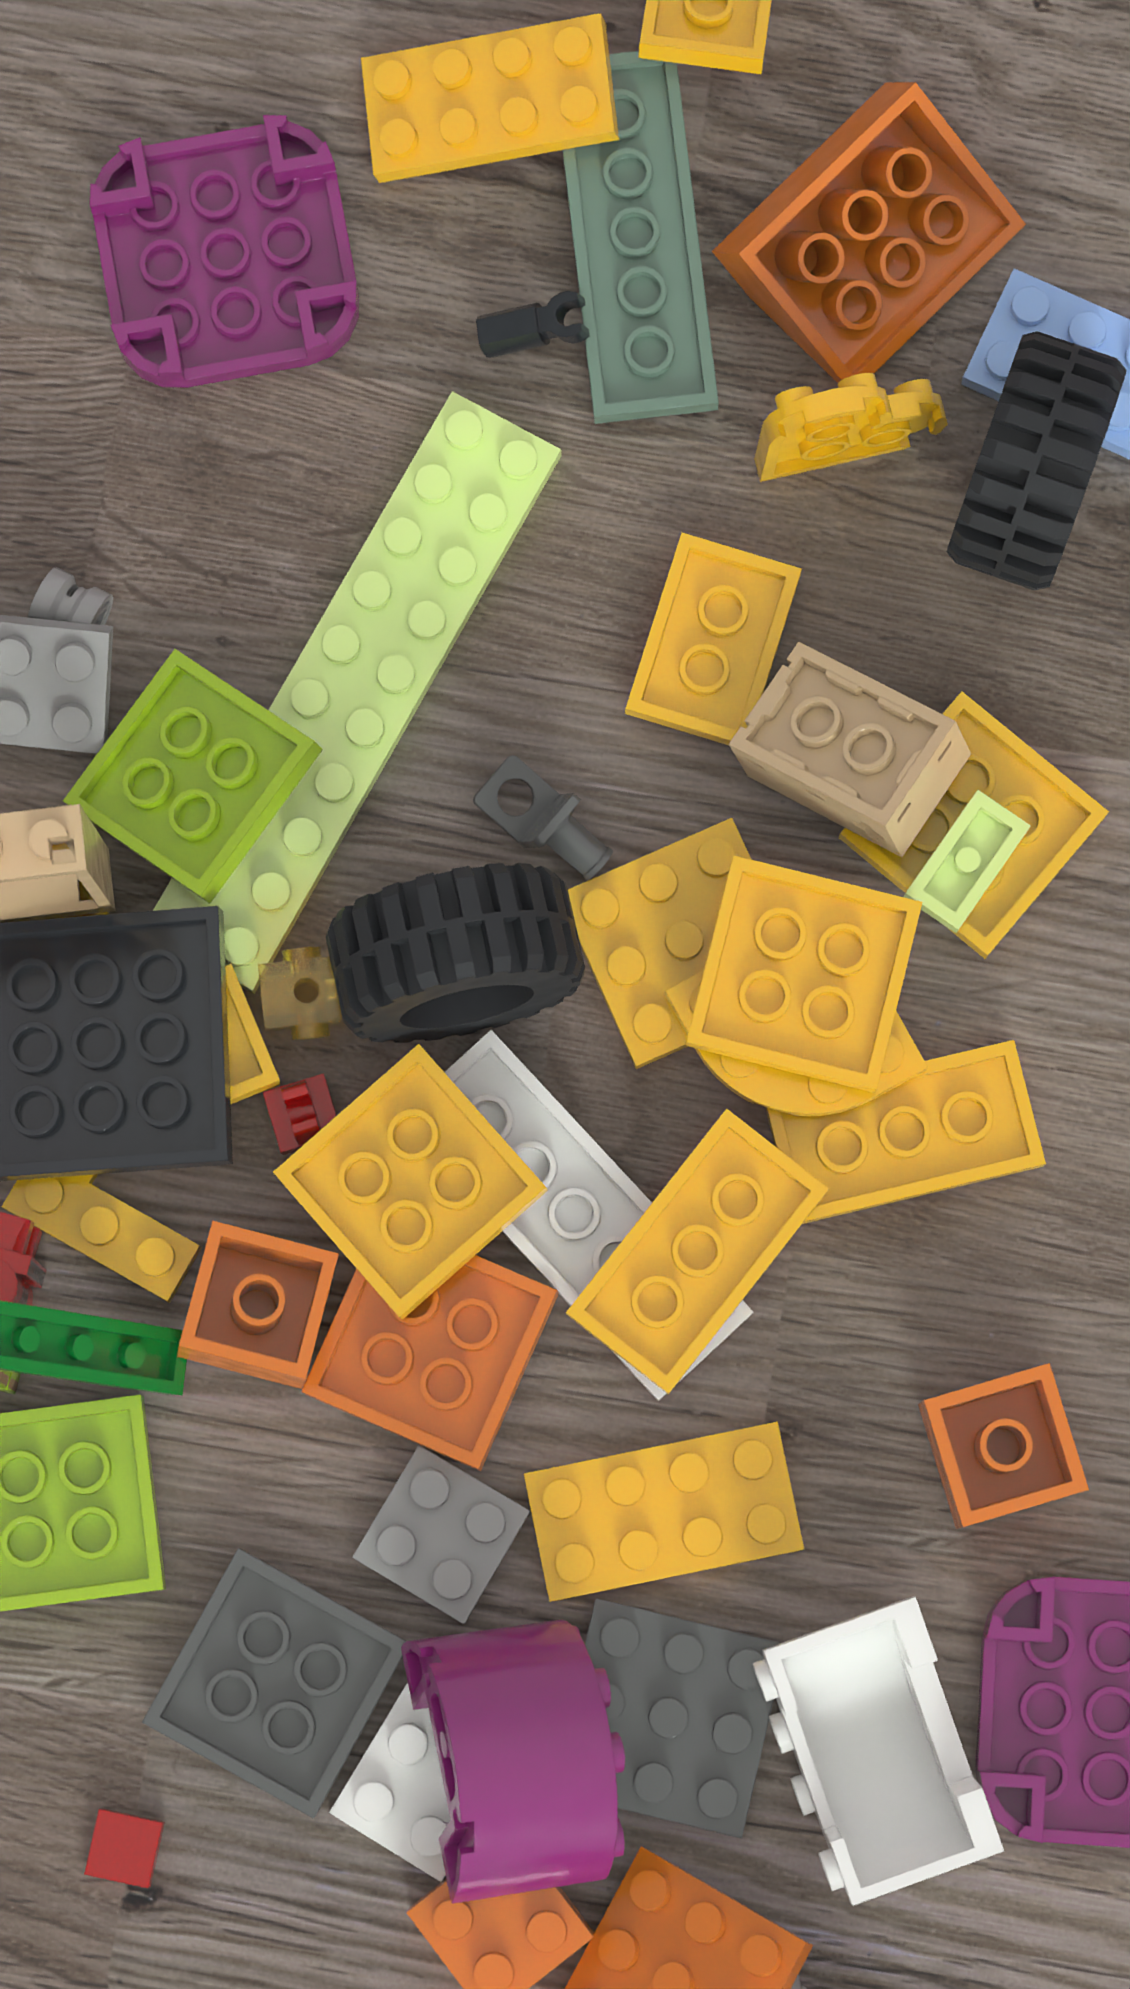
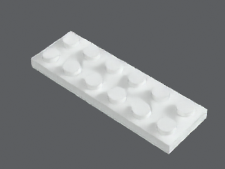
M490 1030L444 1073L548 1189L543 1196L506 1227L502 1233L571 1306L652 1202L499 1037ZM743 1300L680 1381L753 1314V1311ZM613 1352L657 1401L667 1394Z

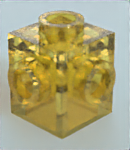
M320 947L283 950V962L258 964L265 1032L291 1029L292 1040H308L329 1037V1025L341 1024V1009L330 957H321ZM302 984H310L316 988L318 997L311 1003H302L295 998V989Z

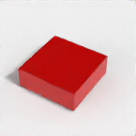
M100 1808L97 1814L84 1875L150 1888L165 1822Z

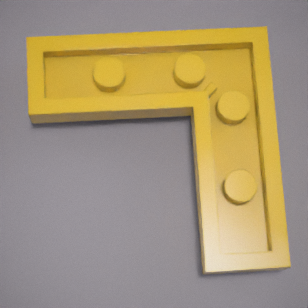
M98 1174L16 1181L2 1205L3 1209L15 1216L32 1220L34 1227L40 1228L43 1232L168 1303L173 1299L202 1248L195 1242L92 1185Z

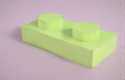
M977 790L906 891L904 898L921 901V910L957 933L1031 825Z

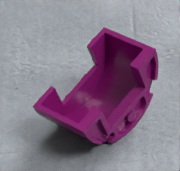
M552 1620L406 1641L401 1646L413 1710L429 1709L451 1819L439 1837L451 1904L606 1879L611 1870L614 1857L622 1856L625 1848L623 1829L618 1818L616 1773L623 1772L625 1768V1753L619 1733L610 1732L606 1713V1708L610 1706L611 1702L608 1675L604 1668L594 1669L577 1626H572L566 1620Z

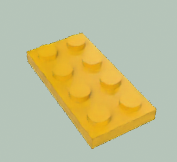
M601 13L361 58L373 175L379 183L619 140L606 22Z
M1010 1040L926 1060L925 1063L928 1068L925 1072L863 1105L844 1112L805 1117L794 1116L790 1113L765 1107L774 1145L829 1188L828 1192L803 1224L1043 1167L1046 1162L1015 1041Z
M726 1109L570 1306L566 1315L669 1395L828 1192L829 1188Z
M778 1421L524 1473L549 1602L805 1550Z

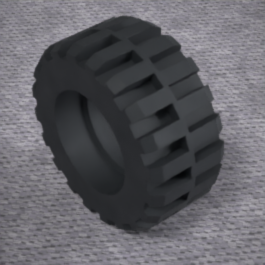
M1038 331L1022 335L946 551L956 564L1034 591L1050 587L1085 495L1127 370L1117 358Z
M490 863L484 867L452 868L449 872L434 874L433 872L417 876L415 880L405 883L397 882L382 888V891L375 894H366L356 899L353 906H345L338 911L337 916L332 919L326 934V943L343 1022L357 1037L362 1039L369 1038L372 1042L383 1043L393 1040L395 1043H410L413 1040L421 1039L425 1041L439 1040L446 1036H462L476 1033L477 1030L489 1027L496 1028L510 1024V1021L531 1017L540 1013L541 1009L554 1007L563 1002L564 997L571 996L577 991L585 973V963L565 882L550 869L543 866L534 868L531 864L516 863L513 866H505L504 863Z

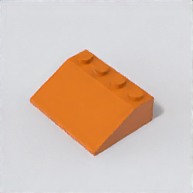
M885 82L712 252L749 298L838 383L856 374H874L1000 251L1026 223L917 83Z

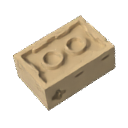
M798 642L786 659L789 666L782 665L745 719L748 727L745 729L741 726L730 741L729 746L748 777L884 849L903 857L971 755L957 722Z

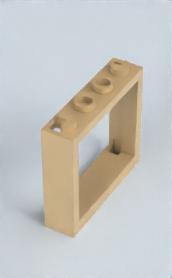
M80 804L0 814V923L44 920L115 911L109 848ZM66 843L69 849L52 850L53 844ZM79 881H81L93 900L81 901Z

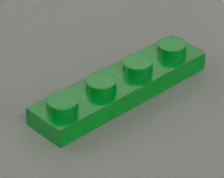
M0 1301V1370L165 1395H183L187 1359L177 1357L183 1330Z

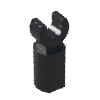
M564 291L552 297L547 306L542 307L540 303H533L478 316L476 325L479 346L487 358H494L546 346L550 343V339L557 337L567 343L582 342L590 337L589 329L581 323L565 326L564 317L569 310L586 306L585 298L577 292Z

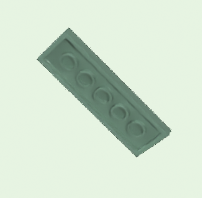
M639 51L609 54L619 140L562 150L579 294L585 298L586 306L581 307L582 324L589 329L590 337L584 341L594 424L718 410L719 405L677 63L638 58Z

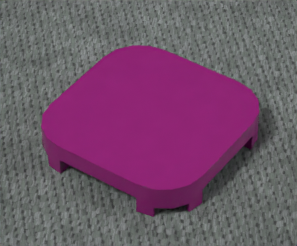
M263 115L264 124L145 146H143L141 137L118 145L119 152L102 167L95 184L90 183V209L94 220L112 324L110 326L125 363L140 378L161 387H194L309 366L332 357L350 340L359 320V292L335 162L326 141L322 142L311 130L288 121L287 115Z
M1055 1576L1024 1580L1004 1592L987 1615L981 1644L975 1771L977 1782L983 1789L993 1819L1018 1837L1039 1843L1130 1848V1582Z

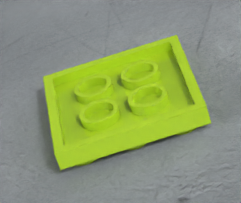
M174 649L63 799V802L67 805L80 804L94 825L210 904L323 749L314 740Z
M133 1395L0 1413V1612L166 1590L144 1396Z

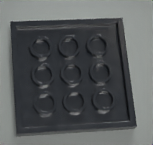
M219 906L0 923V1181L233 1164L223 910Z

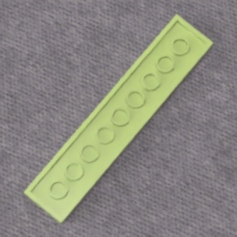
M453 391L269 708L270 712L314 740L323 749L210 904L171 878L153 910L219 906L223 910L225 966L232 964L241 987L253 994L256 993L561 458L560 448Z

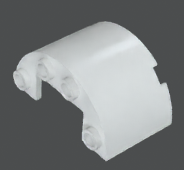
M915 1596L762 1650L764 1659L752 1664L765 1701L776 1698L780 1712L768 1716L780 1751L783 1754L793 1750L801 1771L800 1775L790 1778L803 1816L813 1812L816 1813L829 1849L819 1852V1857L832 1891L844 1887L853 1906L1004 1851L983 1789L973 1777L933 1664V1662L938 1660Z

